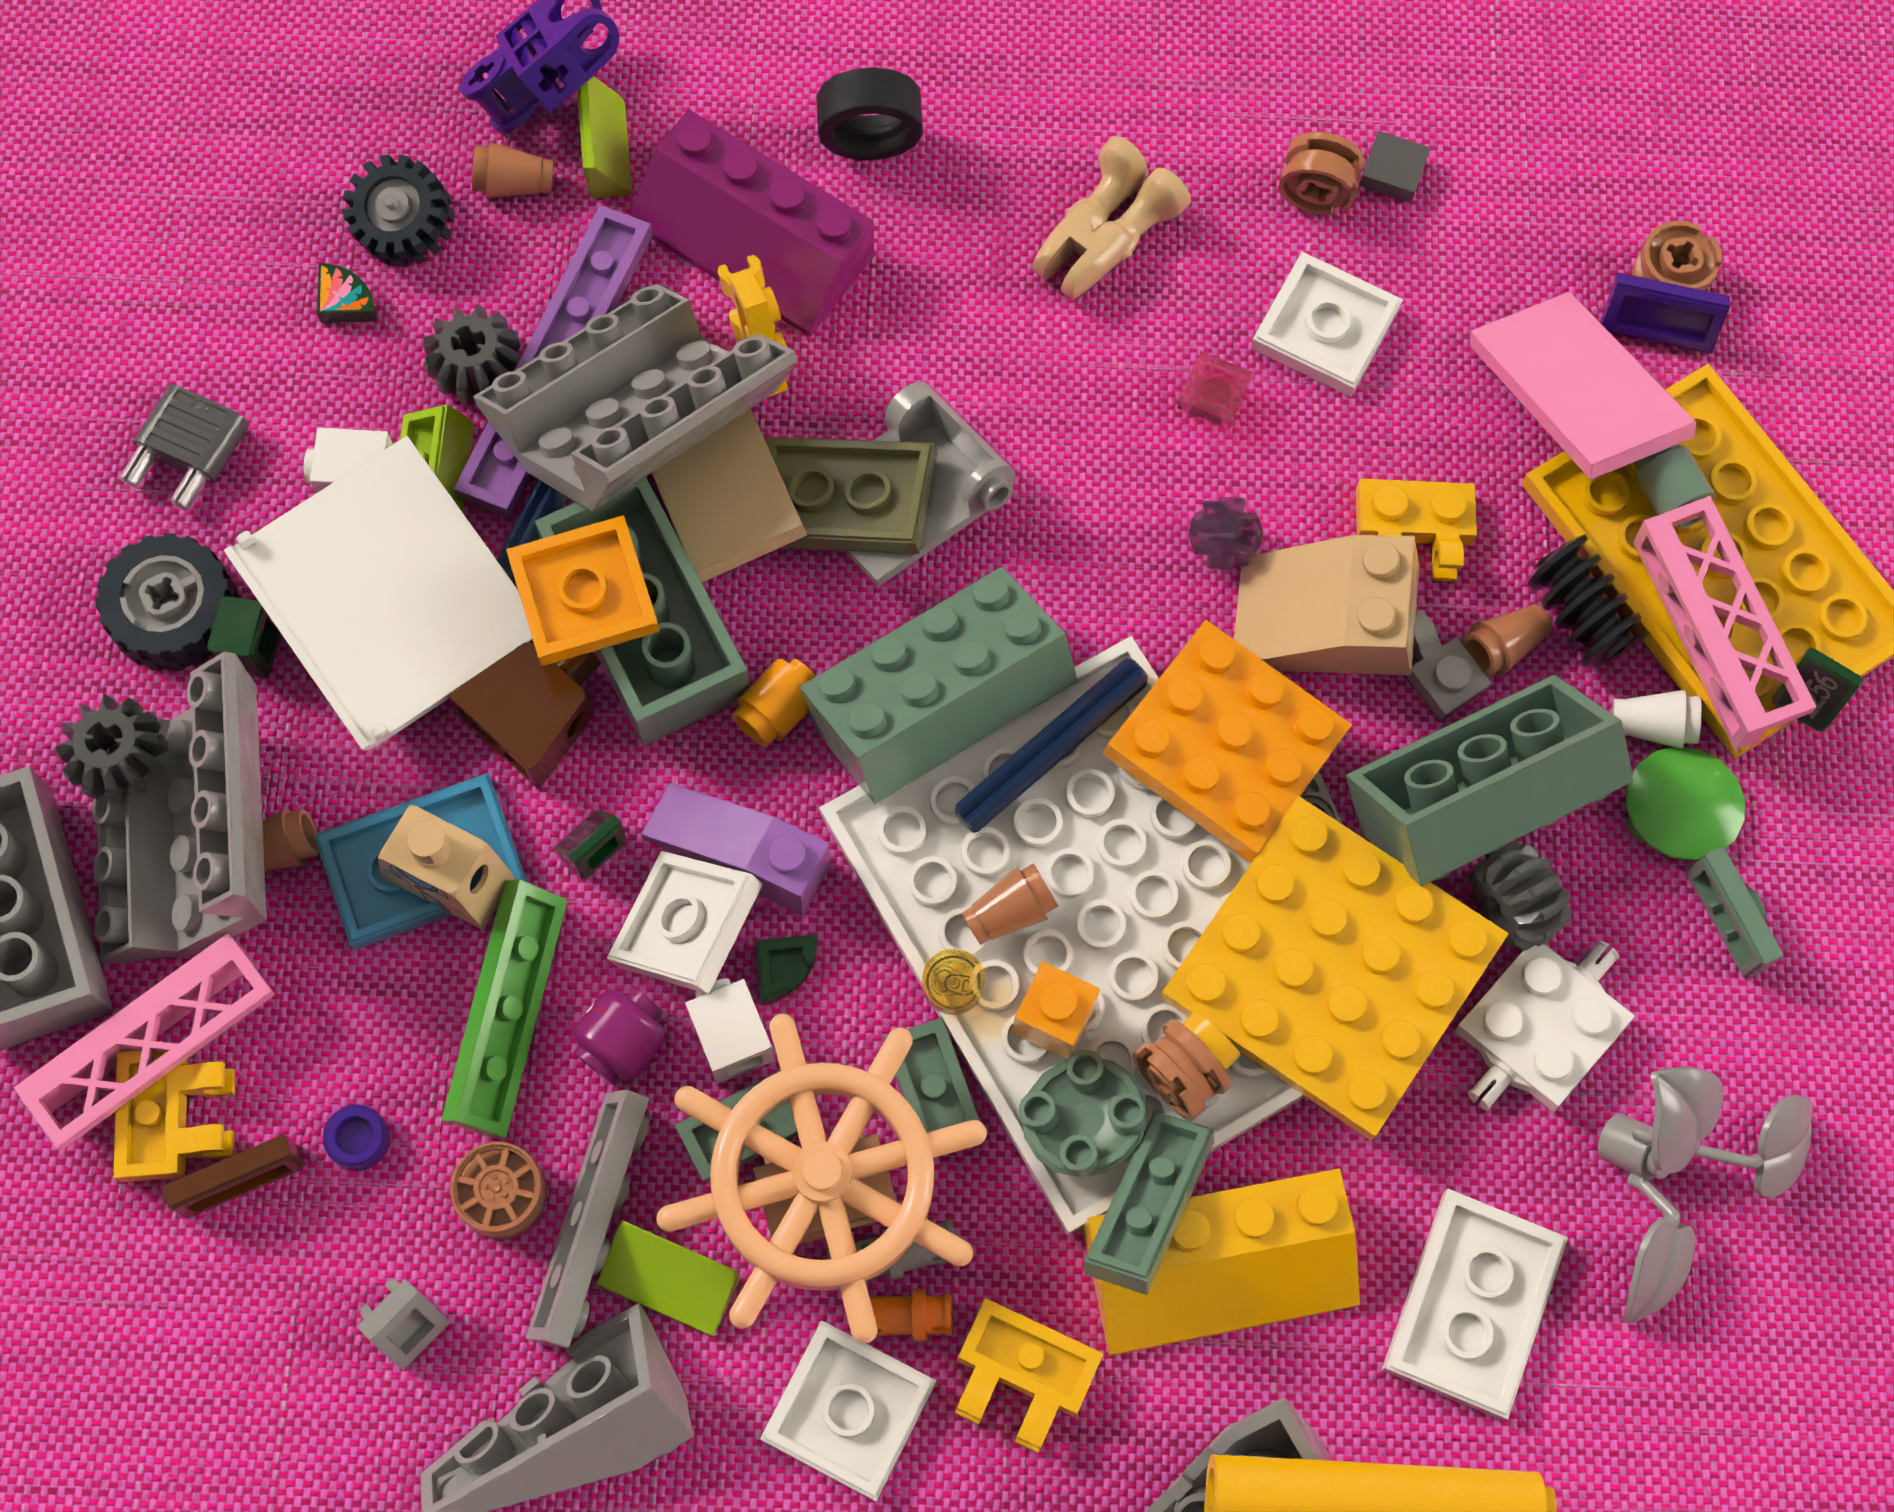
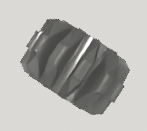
M479 303L471 315L464 316L463 311L454 306L452 321L447 322L435 318L433 324L435 335L424 337L423 348L427 355L424 366L428 377L436 380L438 390L445 397L457 392L459 400L466 406L475 393H479L491 386L498 376L514 371L520 360V355L517 352H519L521 344L517 332L509 329L506 318L500 312L488 317L486 309Z
M103 694L99 710L93 711L88 705L79 704V715L83 719L78 724L61 723L62 732L70 740L55 747L57 756L64 763H67L63 769L64 776L72 785L82 784V791L88 797L96 800L107 792V795L113 801L122 803L126 789L131 785L139 793H147V783L142 778L147 773L154 775L164 774V766L156 757L169 751L168 741L162 734H158L162 729V723L154 713H143L144 709L141 704L130 697L119 705L112 696ZM117 743L119 748L114 753L109 754L107 749Z
M1514 841L1497 852L1486 854L1485 859L1475 864V869L1469 873L1470 884L1473 887L1471 896L1481 909L1480 915L1509 933L1504 943L1511 948L1517 946L1526 951L1535 945L1541 946L1554 938V934L1564 928V924L1571 919L1570 908L1567 905L1570 901L1569 894L1561 887L1559 882L1561 876L1555 874L1550 868L1549 860L1546 857L1540 858L1535 848L1529 844L1520 845Z

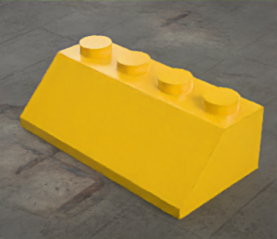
M1340 1168L1190 1197L1147 1295L1093 1278L1109 1356L1360 1306L1356 1233ZM1106 1214L1087 1217L1082 1231L1087 1254Z

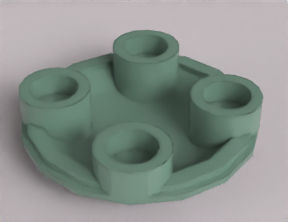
M1090 1050L1078 1051L1068 1060H1064L1044 1072L1028 1091V1094L1023 1097L1019 1105V1116L1023 1122L1024 1138L1035 1157L1057 1173L1079 1178L1105 1174L1127 1161L1142 1142L1148 1121L1145 1094L1134 1076L1114 1061L1102 1059L1098 1053Z

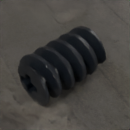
M1583 534L1568 541L1541 559L1534 566L1533 569L1537 570L1530 578L1528 585L1532 591L1551 588L1541 604L1546 611L1564 607L1554 624L1559 630L1577 627L1567 643L1572 650L1591 647L1580 662L1585 669L1602 666L1622 655L1645 639L1650 633L1633 636L1631 633L1642 618L1639 613L1620 617L1618 611L1626 602L1628 596L1626 593L1606 596L1604 592L1615 577L1612 573L1593 577L1591 572L1602 558L1599 553L1582 558L1579 556V551L1589 540L1586 534Z

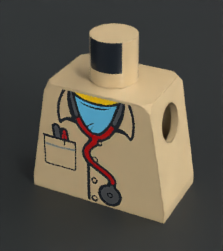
M411 804L404 812L378 856L380 873L383 879L482 930L485 929L499 905L505 881L515 879L512 872L489 844ZM475 872L482 874L477 886L470 891V883Z

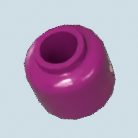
M633 988L627 997L616 990H606L575 1025L573 1037L579 1046L573 1053L611 1084L617 1077L628 1081L634 1080L666 1040V1033L663 1027L656 1021L663 1010L636 988Z

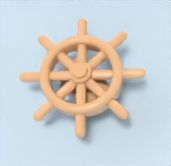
M778 1014L770 1022V1031L781 1071L754 1086L741 1098L733 1109L691 1086L681 1087L676 1092L674 1100L679 1110L719 1132L711 1160L710 1179L712 1193L662 1207L657 1213V1224L662 1230L672 1232L719 1218L727 1237L735 1249L754 1267L730 1310V1321L735 1327L745 1329L754 1323L778 1281L806 1290L826 1291L840 1289L853 1338L860 1343H869L876 1337L878 1327L865 1282L880 1275L895 1264L913 1243L920 1245L955 1266H965L972 1260L973 1248L970 1243L926 1218L931 1206L934 1187L933 1158L982 1144L986 1139L987 1130L982 1122L970 1120L926 1133L919 1116L912 1106L890 1085L913 1044V1037L907 1029H893L887 1036L868 1071H864L852 1066L835 1063L806 1064L795 1021L787 1014ZM815 1095H835L851 1099L831 1136L826 1139ZM790 1102L801 1147L761 1126L760 1123L773 1111ZM874 1111L891 1127L898 1141L881 1145L878 1133L864 1137L863 1130ZM746 1147L764 1157L765 1165L753 1168L755 1181L739 1185V1168ZM907 1166L908 1182L906 1194L901 1205L896 1202L888 1171ZM763 1206L771 1235L770 1242L756 1230L745 1211ZM878 1222L888 1227L876 1241L857 1252L851 1230ZM826 1237L831 1259H807L795 1256L793 1253L798 1245Z

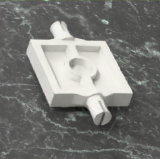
M1598 941L1596 946L1578 966L1575 963L1564 960L1545 944L1541 946L1535 945L1526 951L1523 950L1462 1020L1455 1031L1480 1052L1490 1068L1477 1084L1468 1091V1096L1474 1103L1489 1086H1492L1478 1105L1480 1108L1488 1111L1504 1090L1511 1085L1512 1087L1529 1092L1552 1112L1556 1111L1635 1017V1015L1609 996L1598 982L1613 963L1619 959V955L1613 947L1599 964H1595L1609 946L1606 942Z

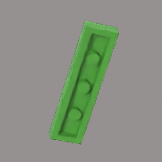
M521 879L505 881L441 1121L489 1138L507 1137L567 899Z

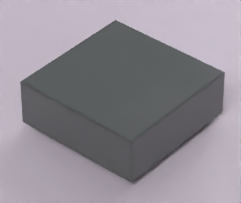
M1378 131L1359 186L1411 203L1431 147Z

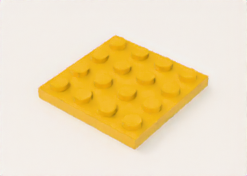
M1298 796L1168 982L1160 998L1188 1017L1194 1011L1205 1017L1233 1043L1239 1052L1372 1141L1509 933L1433 883L1429 882L1420 886L1410 877L1401 862Z

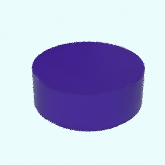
M349 1105L339 1109L329 1118L323 1131V1145L328 1156L339 1166L350 1171H363L374 1167L385 1157L390 1146L391 1135L386 1121L374 1109L365 1105Z

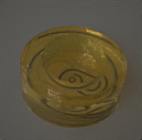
M961 949L940 951L932 956L925 965L922 975L923 993L929 1004L939 1012L950 1015L965 1013L974 1008L983 995L985 974L982 965L975 956Z

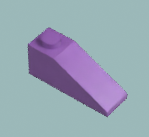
M672 783L667 787L641 833L643 839L676 855L752 874L763 883L758 895L801 916H804L831 865L828 842L774 816Z

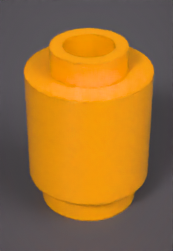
M779 658L776 659L737 700L739 707L732 713V718L747 736L762 747H768L774 739L782 741L809 712L799 686L813 679L816 675L797 659H793L790 663Z

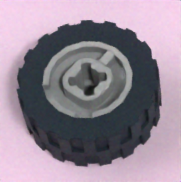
M164 533L163 536L159 537L150 535L141 538L142 541L134 545L128 544L121 549L122 553L108 562L105 566L107 570L103 577L100 576L97 584L99 596L95 597L96 609L101 614L99 620L103 628L123 653L125 652L133 662L138 665L143 663L151 670L162 671V669H171L173 672L182 671L184 667L190 665L196 667L206 662L204 659L213 654L208 650L207 645L221 599L227 596L239 597L237 589L222 562L218 560L215 553L208 546H201L196 539L189 536L185 538L177 537L175 533Z

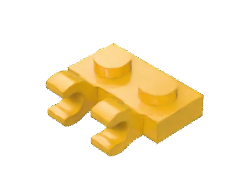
M755 255L748 256L749 268L733 274L728 271V267L725 264L719 266L718 274L723 293L731 298L736 309L729 312L734 337L740 342L759 333L787 347L781 332H774L775 322L781 320V315L772 289L770 287L764 288L765 279L759 258ZM784 379L777 391L770 396L788 390L786 379Z
M1359 479L1356 487L1357 535L1415 536L1416 543L1432 544V580L1456 582L1457 568L1462 569L1464 566L1463 545L1472 546L1477 536L1475 484Z
M142 1050L117 1052V1083H125L138 1073ZM154 1051L152 1063L166 1052ZM186 1059L115 1111L113 1178L120 1182L180 1178L185 1176L186 1158L222 1159L233 1156L234 1131H224V1125L222 1124L186 1128L187 1095L205 1097L235 1095V1069H225L224 1062H203L187 1065Z
M985 1298L957 1359V1362L974 1369L955 1414L979 1425L997 1382L999 1381L1033 1397L1014 1442L1038 1453L1057 1410L1076 1417L1103 1353Z

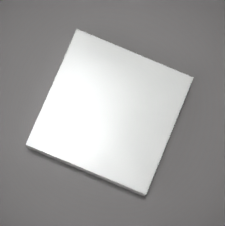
M1301 252L1257 330L1250 349L1352 397L1396 317L1403 299Z
M661 851L607 959L619 968L709 994L763 883L750 873Z
M821 1320L760 1440L877 1502L936 1384V1380L866 1343L856 1341L853 1336Z

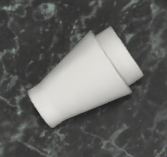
M1685 690L1629 699L1613 698L1611 713L1622 720L1625 735L1679 749L1683 748L1684 743L1698 744L1701 729L1700 696H1686Z

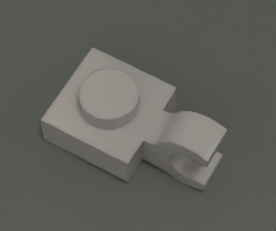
M1421 609L1416 612L1412 657L1416 664L1412 666L1411 675L1405 676L1441 722L1486 692L1492 685V682L1457 637L1442 646L1436 628L1430 618Z

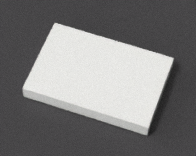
M1445 1190L1381 1370L1499 1420H1507L1568 1237L1453 1190Z

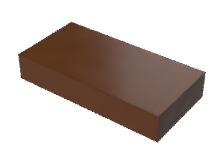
M282 1134L161 1186L168 1208L189 1219L298 1172L306 1165L299 1146L285 1134Z

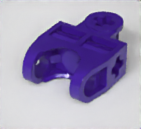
M537 0L496 35L501 46L492 54L478 61L466 73L460 84V92L467 100H475L491 117L490 124L497 133L505 134L515 130L542 104L551 113L589 81L614 56L619 45V31L612 18L602 11L600 0H589L590 7L588 9L581 10L576 14L572 13L565 19L561 16V7L565 0ZM598 23L607 27V38L600 47L595 49L581 47L588 36L594 32L593 28ZM522 28L524 29L527 35L526 38H523L522 34L520 33V30ZM485 72L488 74L486 79L482 76ZM558 77L564 84L562 88H560L556 81ZM512 108L516 111L514 115L510 112Z

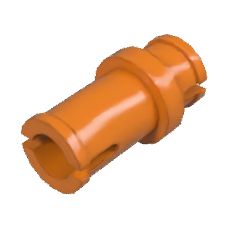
M912 1289V1296H869L878 1327L876 1336L912 1335L914 1342L927 1341L928 1335L945 1334L946 1336H953L952 1293L927 1295L926 1289Z

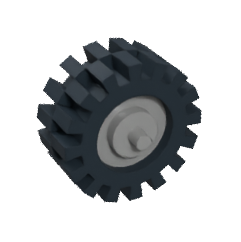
M399 154L398 162L390 155L380 156L382 166L378 168L370 160L362 165L368 173L364 179L354 173L349 180L356 187L355 192L344 191L343 200L350 206V208L342 209L343 218L350 224L347 229L372 256L374 255L383 263L389 265L390 260H392L398 267H408V258H411L417 265L425 262L426 259L423 252L429 249L436 255L442 249L436 243L439 236L448 241L451 235L450 229L446 226V222H454V212L448 206L453 204L450 194L426 165L418 160L414 163L409 156Z

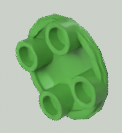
M1670 747L1653 752L1636 766L1632 774L1634 782L1627 784L1626 810L1629 815L1627 828L1635 840L1647 843L1649 847L1670 858L1698 861L1704 854L1723 846L1726 848L1735 841L1745 820V797L1737 777L1720 759L1701 749Z

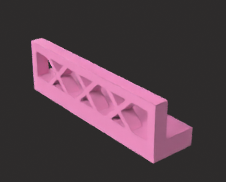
M1711 496L1644 520L1633 544L1734 750L1736 751L1757 743L1767 729L1812 713L1816 705ZM1701 517L1711 537L1706 554L1682 545L1674 527ZM1715 549H1717L1721 559L1713 557ZM1691 563H1694V564H1697V565L1700 566L1699 571H1698L1697 574H1696V572H1695V570H1694V568H1693V566H1692ZM1707 569L1731 577L1737 589L1732 606L1707 596L1702 586ZM1742 601L1748 612L1739 609ZM1717 615L1726 618L1724 626H1722ZM1734 621L1758 630L1764 642L1758 659L1734 650L1728 638ZM1769 654L1775 665L1766 662ZM1744 668L1753 671L1750 680ZM1762 674L1784 683L1794 703L1766 713L1755 692L1760 675Z
M227 933L13 1088L53 1145L62 1151L269 1000L275 993L255 968V963L243 947ZM242 974L254 988L232 1005L209 1003L212 996ZM196 1011L190 1036L179 1044L156 1042L157 1036L190 1012ZM207 1012L218 1013L216 1017L205 1024ZM142 1049L138 1073L125 1083L103 1081V1076L117 1065V1052L138 1051ZM154 1051L166 1052L152 1063ZM87 1088L88 1092L83 1114L61 1128L51 1113ZM101 1090L113 1091L98 1102Z

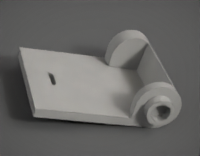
M925 382L909 384L893 397L885 413L887 432L873 440L935 444L938 456L919 554L845 551L878 587L987 511H993L1003 506L1013 492L1015 481L1014 469Z

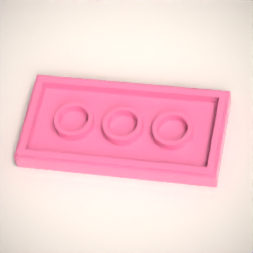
M1571 292L1559 295L1470 331V347L1590 480L1695 437L1696 421Z

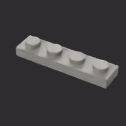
M627 1089L605 1094L525 1337L526 1340L548 1347L569 1348L572 1338L575 1339L581 1334L589 1314V1302L585 1300L592 1275H597L601 1271L608 1256L610 1242L605 1235L612 1213H617L621 1209L629 1190V1177L625 1176L632 1152H636L641 1147L648 1131L649 1117L644 1114L649 1097Z

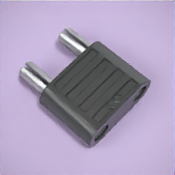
M169 384L133 440L137 450L120 475V479L126 485L138 488L155 459L185 472V477L170 501L175 507L187 511L206 482L215 483L247 431L249 423L240 414L177 385Z

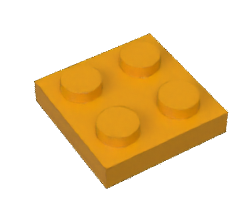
M624 515L506 549L541 667L660 632Z

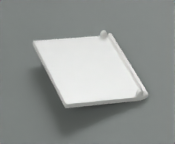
M405 436L251 535L249 531L242 532L236 538L238 544L223 550L360 748L364 751L380 745L449 699V695L455 689L521 644L526 642L533 643L518 589L408 436Z

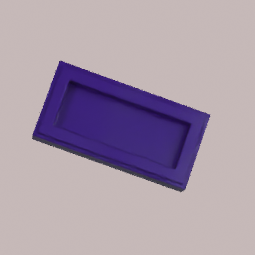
M1617 272L1600 323L1611 333L1712 354L1730 308V296Z

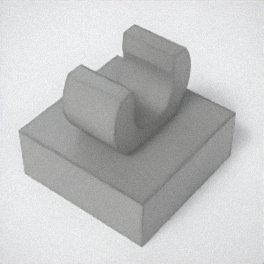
M390 1279L385 1286L391 1293L374 1310L365 1304L360 1309L363 1321L357 1327L372 1344L404 1370L451 1322L408 1280L404 1279L400 1283Z

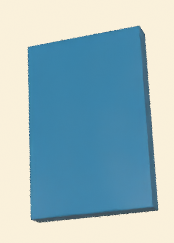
M489 773L314 835L349 944L354 951L453 915L383 879L378 863L379 853L410 804L482 839L490 845L515 877L514 880L521 879L528 882ZM475 872L470 883V891L477 886L482 874Z

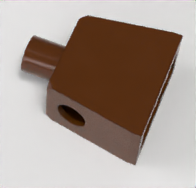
M526 642L459 686L449 695V698L458 717L538 790L591 721L594 709L589 695L580 685L601 664L592 652L541 667L535 645L532 642Z

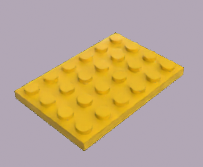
M1709 363L1665 389L1696 421L1695 437L1679 443V445L1689 448L1714 490L1716 496L1713 502L1794 663L1810 647L1830 657L1862 678L1893 658V589ZM1563 451L1528 472L1521 485L1566 542L1586 534L1589 540L1579 551V556L1582 558L1599 553L1602 559L1591 574L1593 577L1613 574L1615 579L1605 593L1608 597L1626 593L1628 599L1619 611L1623 616L1634 613L1641 615L1642 618L1633 629L1638 635L1650 633L1643 639V642L1681 690L1686 691V696L1701 697L1702 718L1734 759L1797 720L1794 719L1767 729L1757 743L1736 751L1734 750L1633 544L1643 521L1657 516L1635 479V474L1638 470L1634 463L1590 480L1571 457ZM1702 520L1686 528L1679 529L1678 526L1674 527L1682 545L1706 554L1711 537ZM1715 549L1713 557L1721 559L1717 549ZM1691 563L1692 566H1693V568H1694V570H1695V572H1696V574H1697L1698 571H1699L1700 566L1697 565V564ZM1707 569L1702 581V586L1707 596L1732 606L1737 589L1731 577ZM1742 601L1739 609L1748 612ZM1717 615L1722 626H1724L1726 618ZM1734 621L1728 635L1734 650L1758 659L1764 644L1758 630ZM1769 654L1766 662L1775 665ZM1744 668L1750 680L1753 671ZM1761 674L1755 692L1765 712L1768 713L1778 709L1772 703V697L1782 682Z

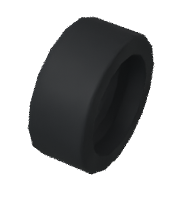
M871 67L842 72L824 82L816 95L820 143L830 152L844 158L865 161L894 157L916 146L923 135L920 87L911 77L896 70ZM863 114H879L863 116Z

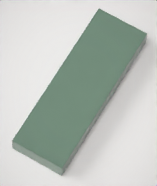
M1153 1112L1144 1131L1142 1142L1135 1150L1084 1260L1085 1275L1145 1295L1148 1294L1213 1147V1128L1160 1112Z

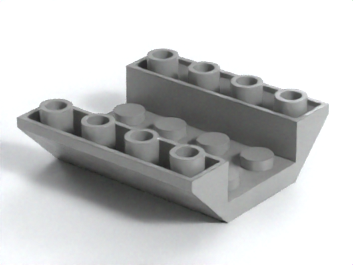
M655 284L636 291L629 301L608 314L592 318L587 322L585 328L564 341L545 347L538 357L517 370L501 374L493 381L491 386L473 397L478 408L526 472L590 511H594L775 393L797 362L794 350L759 333L753 337L741 340L730 352L702 339L690 300L661 285Z
M224 651L190 672L187 701L191 708L171 720L159 719L162 723V729L158 734H162L168 741L169 751L156 757L164 766V774L154 775L147 773L142 778L147 783V793H139L131 785L127 787L122 803L113 801L107 795V792L99 799L93 800L92 817L97 824L98 852L94 859L93 874L99 887V912L95 919L94 930L96 939L100 942V963L119 964L199 954L227 933L235 937L267 921L257 689L255 682L235 653ZM117 743L111 745L107 752L109 754L114 753L119 748V745Z

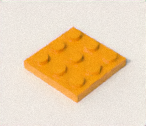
M1205 620L1113 736L1102 754L1251 863L1296 798L1303 793L1352 724L1212 623Z

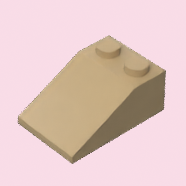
M1350 535L1242 557L1234 640L1277 671L1411 675L1420 567L1415 536Z

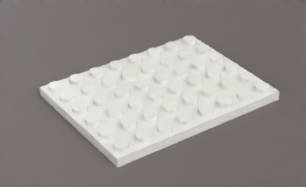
M1132 636L1074 667L1078 680L1074 684L880 802L874 804L864 790L857 786L819 807L822 819L939 1018L943 1017L949 1035L1067 1236L1083 1228L1087 1217L1107 1213L1135 1151L1127 1161L1105 1174L1079 1178L1053 1171L1035 1157L1025 1140L1023 1122L1019 1116L1021 1100L1028 1094V1091L1044 1072L1067 1060L1013 1034L1014 1018L1039 966L1043 961L1100 988L1097 1005L1074 1053L1082 1050L1095 1051L1102 1059L1114 1061L1134 1076L1145 1094L1148 1113L1146 1127L1154 1111L1186 1120L1177 1114L1149 1085L1137 1068L1132 1058V1053L1145 1042L1153 1044L1160 1037H1165L1162 1028L1169 1020L1174 1019L1182 1024L1188 1018V1016L1161 999V993L1251 865L1244 857L1102 754L1113 736L1159 679ZM1126 658H1132L1144 669L1148 680L1146 687L979 832H971L959 821L955 814V806L962 798ZM1034 863L1059 907L1046 914L1049 920L994 940L990 939L980 945L965 921L962 912L971 908L973 903L1016 866L1021 871ZM948 958H960V959H963V960L969 962L970 964H972V965L974 966V968H975L974 971H973V969H972L969 965L965 964L964 962L956 961V960H951V961L943 962V963H941L940 965H938V966L933 970V972H932V974H931V976H930V979H929V989H930V993H931L932 997L935 999V1001L938 1002L940 1005H942V1006H944V1007H947V1008H959V1007H963V1006L967 1005L969 1002H971L974 997L976 998V1000H975L970 1006H968V1007L965 1008V1009L958 1010V1011H949V1010H945V1009H942V1008H940L939 1006H937V1005L931 1000V998L929 997L928 992H927V988H926L927 977H928V974H929L930 970H931V969L933 968V966L936 965L938 962H940L941 960H944V959H948ZM946 970L951 975L960 976L959 974L964 977H970V979L951 977L947 981V988L951 992L964 996L973 995L970 997L936 996L933 991L939 996L955 995L950 992L941 994L935 990L934 981L937 973ZM947 972L940 973L936 980V988L941 992L946 991L944 982L949 976ZM978 974H979L980 982H981V987H980V992H979V993H978V991H977V989H978V980H977ZM953 979H957V980H959V982H960V987H959V989H957V990H952V989H951V988L956 989V988H958V986H959L958 981L953 980ZM964 981H969V982H970V984H969L968 982H965L964 988H963V991H964V992H967V991H969V989H970L971 991H970L969 993H963V992H962V986H963ZM1240 1052L1241 1055L1225 1071L1230 1079L1231 1087L1224 1094L1217 1093L1214 1097H1209L1204 1102L1205 1111L1192 1122L1214 1129V1144L1210 1151L1212 1152L1306 1096Z

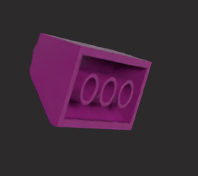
M690 109L685 112L656 147L629 216L651 223L652 240L720 281L718 274L719 266L725 264L728 267V271L733 274L749 268L747 257L755 255L761 262L765 279L764 288L770 287L779 307L781 319L809 337L814 334L874 257V221Z

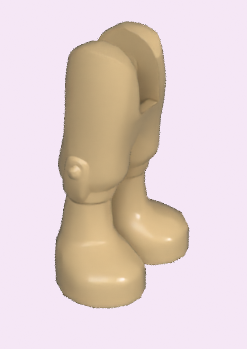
M1120 136L1111 137L1100 150L1098 162L1102 179L1094 192L1089 197L1080 199L1067 209L1066 216L1045 240L1032 264L1034 273L1043 279H1048L1059 270L1074 251L1081 257L1069 270L1061 286V292L1071 300L1076 299L1089 290L1120 261L1130 258L1137 246L1139 236L1156 223L1177 218L1191 203V195L1188 188L1173 172L1165 168H1156L1147 177L1145 158L1138 148ZM1139 190L1134 202L1120 218L1114 221H1107L1110 214Z

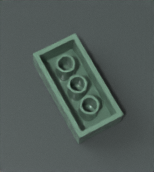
M646 477L594 511H590L575 502L535 521L539 537L543 539L622 515L625 517L660 632L596 650L595 652L643 746L738 702L739 697L750 687L748 670Z
M1000 567L799 686L816 732L872 802L876 804L1078 680L1065 632L1003 567Z
M1556 675L1535 683L1346 775L1361 834L1376 847L1401 862L1410 877L1420 886L1442 879L1453 870L1485 854L1497 852L1506 844L1538 828L1547 827L1556 822L1558 818L1591 802L1600 801L1611 792L1634 782L1622 720Z

